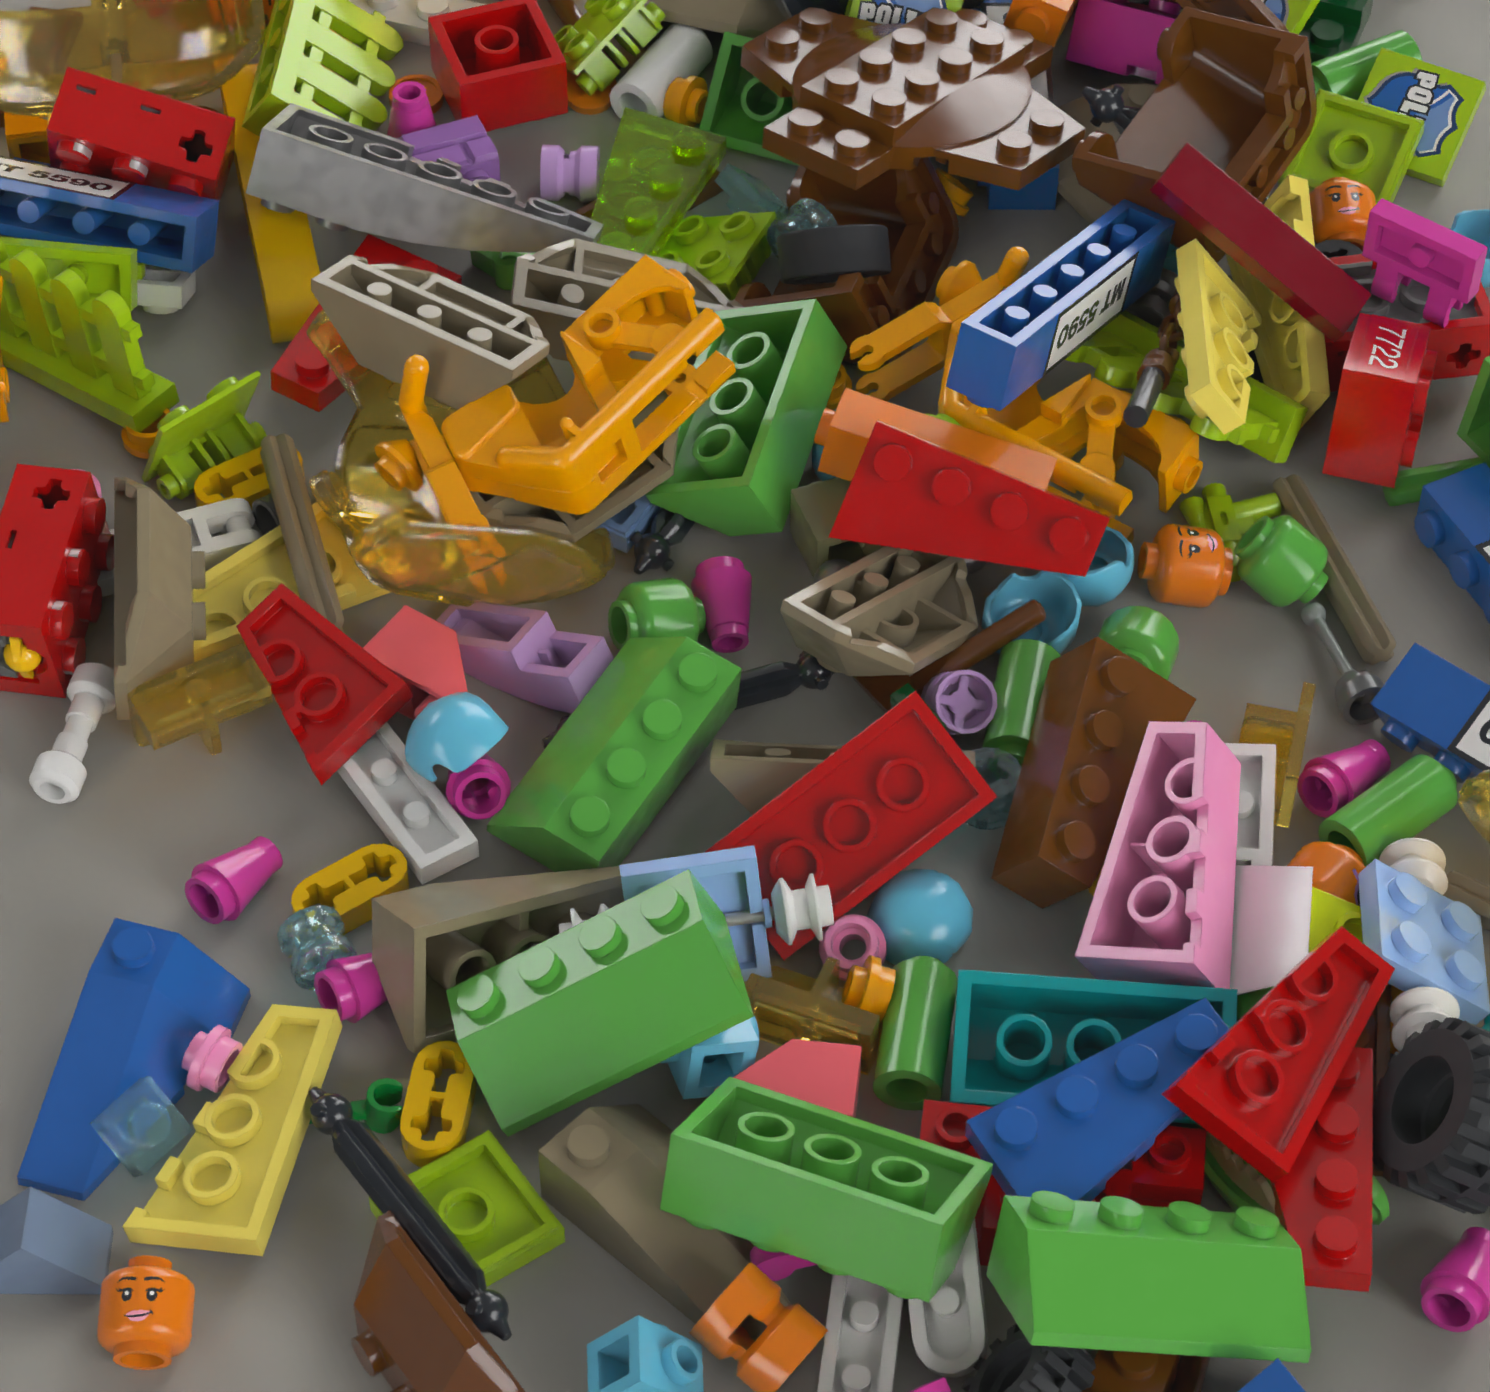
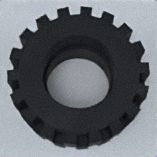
M1446 1017L1443 1022L1434 1020L1425 1024L1421 1034L1415 1031L1405 1040L1403 1049L1400 1052L1396 1051L1388 1063L1389 1068L1383 1078H1380L1376 1088L1378 1093L1373 1104V1149H1375L1373 1162L1376 1169L1383 1172V1178L1393 1185L1464 1214L1466 1211L1474 1215L1482 1214L1490 1206V1031L1458 1018Z

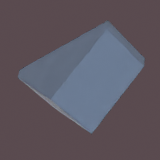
M31 1186L0 1205V1294L100 1295L102 1281L109 1271L114 1234L112 1225Z

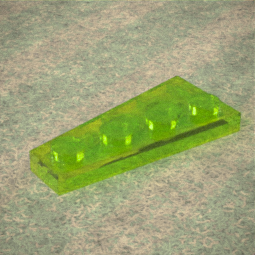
M625 107L591 217L592 220L604 224L602 234L596 243L657 257L726 156V137Z

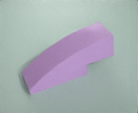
M455 599L436 620L456 631L464 673L522 700L557 711L573 713L614 659L604 637L557 631L548 612L543 610Z

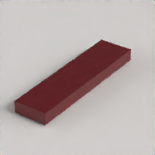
M1189 142L1176 153L1150 189L1153 194L1333 342H1336L1345 334L1372 295Z

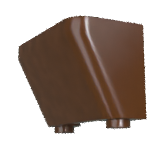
M1185 7L1171 27L1163 30L1158 40L1157 57L1161 61L1164 77L1116 142L1112 135L1099 130L1093 131L1086 139H1082L1074 150L1072 169L1080 186L1114 207L1123 199H1126L1176 221L1170 241L1172 245L1180 248L1196 238L1216 262H1219L1226 253L1150 191L1151 187L1176 153L1189 142L1262 203L1311 134L1317 112L1316 93L1308 36Z
M914 157L912 170L889 169L856 191L799 165L791 186L786 193L788 211L797 220L802 230L861 224L883 225L887 227L891 273L885 276L878 275L865 278L862 277L860 272L839 275L836 283L785 284L779 280L773 295H771L764 284L753 282L742 285L734 300L744 307L817 299L847 345L842 362L858 366L857 362L872 352H866L863 356L851 360L850 346L852 342L858 337L872 333L923 302H933L938 281L948 268L959 239L958 218L929 157ZM913 346L885 361L880 368L911 351Z

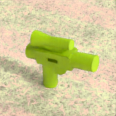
M1210 483L1202 490L1203 499L1196 496L1188 497L1180 503L1179 508L1189 526L1213 529L1222 537L1224 547H1230L1233 552L1231 582L1240 581L1242 579L1239 577L1236 569L1239 557L1234 552L1236 545L1244 533L1261 517L1268 516L1273 518L1280 516L1281 503L1278 495L1274 492L1232 502L1231 496L1227 495L1223 484Z

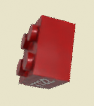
M504 0L428 17L432 70L455 121L477 115L486 132L495 129L568 113L566 60L536 0Z
M1359 313L1342 370L1322 471L1323 474L1394 488L1400 466L1412 468L1426 412L1428 391L1431 386L1438 351L1427 349L1431 331L1430 326L1374 314Z

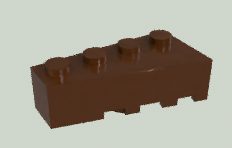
M1098 636L1052 660L1049 665L991 879L1042 909L1090 888L1105 862L1149 721L1184 722L1196 698Z

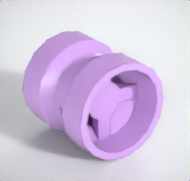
M542 145L540 158V196L546 201H559L565 195V192H569L570 196H576L581 202H592L599 198V146H581L576 151H570V154H566L560 145Z
M973 670L942 672L928 681L921 694V698L945 723L949 734L975 733L985 728L994 718L997 709V693L991 681L983 674Z

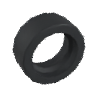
M861 224L810 228L784 233L777 237L780 280L785 284L836 283L839 275L860 272L863 278L878 275L885 276L891 273L888 228L883 225Z

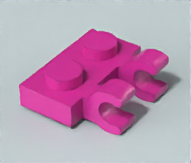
M1381 198L1369 213L1362 256L1377 262L1376 273L1371 285V294L1393 303L1396 300L1397 289L1400 283L1408 286L1412 279L1430 287L1423 310V318L1445 328L1449 321L1451 309L1460 310L1464 303L1468 304L1479 291L1488 247Z

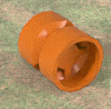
M750 1262L705 1312L689 1334L717 1359L722 1360L733 1357L738 1362L736 1376L754 1392H776L827 1333L828 1329L800 1304L784 1306L780 1302L781 1288ZM749 1315L762 1321L767 1326L756 1341L741 1326Z

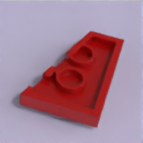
M282 583L236 626L278 703L289 728L296 737L308 764L321 785L413 697L405 681Z

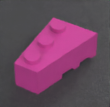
M1078 0L1065 60L1129 76L1131 74L1153 79L1155 84L1159 85L1164 77L1161 61L1157 57L1158 40L1163 30L1171 27L1172 23L1179 16L1182 7L1172 0H1149V5L1134 3L1128 0Z

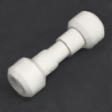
M89 662L76 667L67 687V696L71 701V705L65 717L66 725L64 730L58 734L52 750L43 752L38 756L30 774L29 783L39 797L48 802L62 804L72 802L78 798L87 776V771L82 761L88 749L87 740L89 735L96 729L101 715L113 711L116 706L114 670L103 663Z

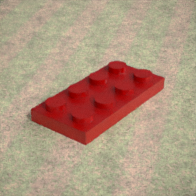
M915 690L705 852L754 845L762 899L768 898L770 907H772L771 892L779 878H783L791 890L805 888L809 874L813 873L816 886L829 885L835 922L995 800L997 795ZM772 920L773 927L766 928L768 941L783 960H786L816 937L811 929L797 930L793 944L788 945L777 934L774 920ZM829 926L822 927V931H824Z

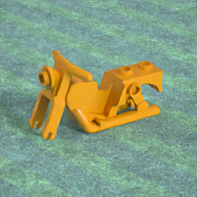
M1015 246L1010 248L998 272L983 281L975 263L964 260L956 267H948L940 277L936 287V297L939 298V306L933 302H923L872 333L858 337L852 342L850 346L851 360L863 356L866 352H872L857 362L858 369L862 371L878 369L873 373L863 375L857 381V392L867 394L870 390L877 389V391L871 392L869 396L889 402L894 396L944 367L938 400V414H946L952 417L962 427L1057 458L1050 481L1074 494L1079 491L1085 495L1079 501L1051 485H1048L1047 491L1110 516L1107 527L1121 532L1131 544L1134 539V529L1114 519L1115 516L1120 517L1133 499L1132 490L1116 483V473L1124 464V456L1148 470L1158 482L1159 510L1164 513L1168 512L1181 493L1187 494L1192 490L1202 472L1203 462L1199 460V435L1190 429L1189 424L1176 416L1167 415L1153 409L1144 426L1140 428L1130 427L1124 421L1123 413L1132 394L1116 389L1096 378L1091 379V374L1084 376L1044 401L1037 390V385L1041 381L1040 378L1001 411L977 406L971 403L965 395L946 387L961 322L1022 277L1029 262L1028 252L1023 247ZM929 336L926 342L880 368L885 361ZM1087 446L1086 455L1079 463L1072 460V457L1077 452Z
M645 254L564 332H560L567 353L566 356L575 377L569 392L553 402L541 404L519 402L512 388L505 384L474 402H469L447 416L441 425L442 435L424 402L429 374L428 360L422 355L416 354L408 357L406 360L398 404L413 439L410 441L407 438L388 440L378 443L374 449L379 460L374 466L379 475L397 491L407 487L411 491L418 492L423 487L424 474L455 543L468 565L469 576L475 585L481 588H488L483 571L484 568L492 567L494 574L501 582L506 576L507 568L503 557L499 552H496L491 542L492 531L490 524L485 516L481 515L470 491L513 498L516 501L568 514H587L613 492L736 372L734 362L717 350L697 369L687 362L692 355L698 357L725 329L722 320L712 309L706 307L698 314L693 298L696 295L695 289L690 281L678 270L673 268L667 270ZM631 351L653 353L655 357L651 361L632 359L628 354ZM664 390L668 397L635 428L632 420Z

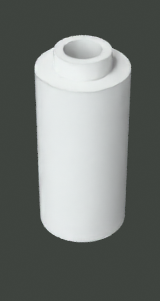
M672 23L612 88L610 102L618 117L626 124L637 129L644 130L653 127L664 115V98L671 82L677 77L698 76L711 62L713 50L706 34L697 27Z

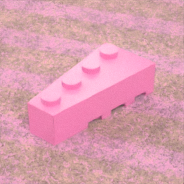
M1149 721L1075 953L1077 960L1096 979L1230 989L1241 762L1207 722Z

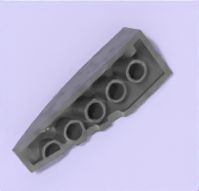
M292 103L262 128L246 189V194L261 198V204L270 210L281 213H292L294 210L315 216L317 224L330 230L347 231L351 228L410 243L470 251L535 253L546 247L573 238L596 243L604 227L602 223L542 198H529L525 204L516 200L517 193L506 183L494 178L486 180L476 179L472 182L463 178L460 172L462 165L443 157L438 158L436 162L419 160L412 157L414 145Z

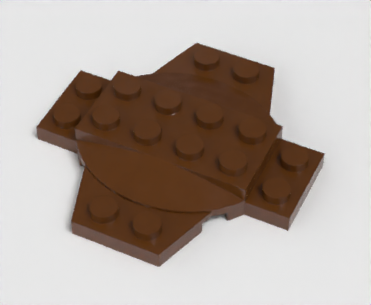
M809 7L742 45L741 66L781 98L792 97L793 101L792 111L764 127L762 148L855 191L889 169L912 170L914 157H936V161L944 165L948 163L949 174L1019 191L1073 155L1077 144L1084 139L1086 128L1032 88L1031 79L1051 67L1054 47L1034 39L1025 30L1011 29L988 19L984 13L977 10L962 8L957 12H953L948 9L933 7L908 23L879 24Z

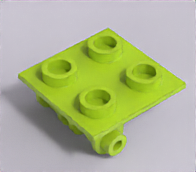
M587 0L584 6L587 12L573 26L571 24L566 25L554 35L566 60L567 72L575 75L581 73L575 82L585 93L591 96L596 90L603 92L621 72L601 51L602 49L622 68H626L629 64L623 54L611 43L610 40L613 37L633 56H637L640 53L639 48L625 34L622 28L642 48L663 29L660 23L666 15L655 3L650 1L644 6L648 0Z
M740 211L724 216H689L682 219L674 227L672 235L656 257L688 264L715 284L732 301L742 285L752 282L764 261L773 252V236L768 229L777 217L775 211L761 213Z
M257 370L240 381L235 376L229 377L217 384L207 394L206 401L192 409L182 405L164 416L157 424L158 432L156 438L148 450L150 455L142 475V480L147 482L159 475L160 478L156 480V484L160 493L167 500L175 496L179 499H184L194 492L195 480L202 472L261 447V441L267 436L265 430L257 421L249 424L244 418L261 377L260 372Z

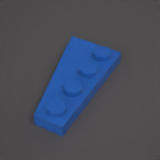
M1205 997L966 1121L965 1136L982 1160L993 1163L991 1174L1006 1195L1031 1197L1036 1191H1052L1065 1195L1072 1200L1092 1201L1105 1189L1108 1179L1131 1159L1135 1162L1154 1145L1155 1137L1175 1119L1182 1120L1187 1115L1161 1094L1219 1040L1229 1028Z

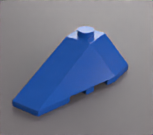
M115 918L87 974L17 1175L19 1185L31 1186L37 1190L85 1201L139 1144L138 1134L164 1106L171 1110L185 1095L183 1086L186 1084L188 1071L182 1068V1060L196 1034L200 1031L209 1034L215 1026L222 1025L231 1030V1038L233 1037L250 1000V988L180 933Z

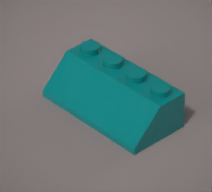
M959 969L950 1102L994 1107L1205 997L1230 1029L1237 1020V989ZM1188 1115L1182 1120L1175 1119L1172 1122L1199 1125Z

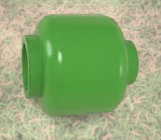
M1282 515L1274 519L1268 516L1261 517L1244 533L1235 547L1234 552L1239 557L1236 567L1239 577L1274 607L1288 606L1296 600L1306 604L1318 595L1328 580V575L1323 572L1328 559V549L1323 542L1290 515Z
M675 578L633 582L623 587L616 601L612 602L608 612L610 637L613 644L620 650L629 638L689 637L697 642L698 636L703 632L706 624V614L702 601L698 597L693 596L692 591L683 581Z
M1133 605L1117 609L1105 619L1098 635L1099 638L1164 679H1169L1179 653V638L1172 622L1161 612L1147 606Z

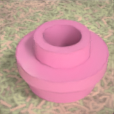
M849 914L840 917L834 922V925L827 927L823 931V941L819 943V953L828 972L834 977L846 981L851 966L863 967L869 955L881 958L883 965L887 954V943L881 928L873 920L862 915ZM851 940H860L866 945L864 954L856 960H849L842 956L843 946Z
M217 1025L209 1034L200 1031L192 1039L182 1060V1068L188 1071L187 1087L197 1092L207 1088L214 1093H218L230 1079L227 1070L243 1048L242 1043L231 1038L230 1029Z

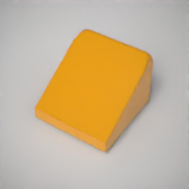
M4 111L5 136L10 158L18 157L50 164L46 130L47 120L17 111Z

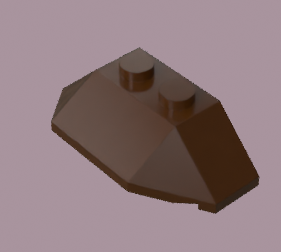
M389 1210L379 1216L353 1304L358 1335L351 1339V1343L357 1358L367 1373L372 1377L381 1373L393 1389L390 1392H525L400 1226L399 1221Z

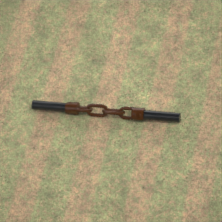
M1175 290L1169 302L1170 315L1162 320L1157 331V337L1160 339L1159 347L1149 351L1142 360L1137 371L1138 382L1123 413L1124 421L1132 428H1140L1146 424L1161 390H1165L1169 385L1179 359L1177 342L1184 340V334L1177 318V314L1181 312L1180 295L1177 290Z

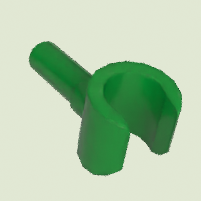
M382 1078L372 1082L368 1087L365 1100L351 1101L353 1119L358 1121L364 1120L365 1124L376 1133L387 1134L393 1132L400 1125L403 1107L392 1105L399 1103L402 1099V1084L391 1078Z

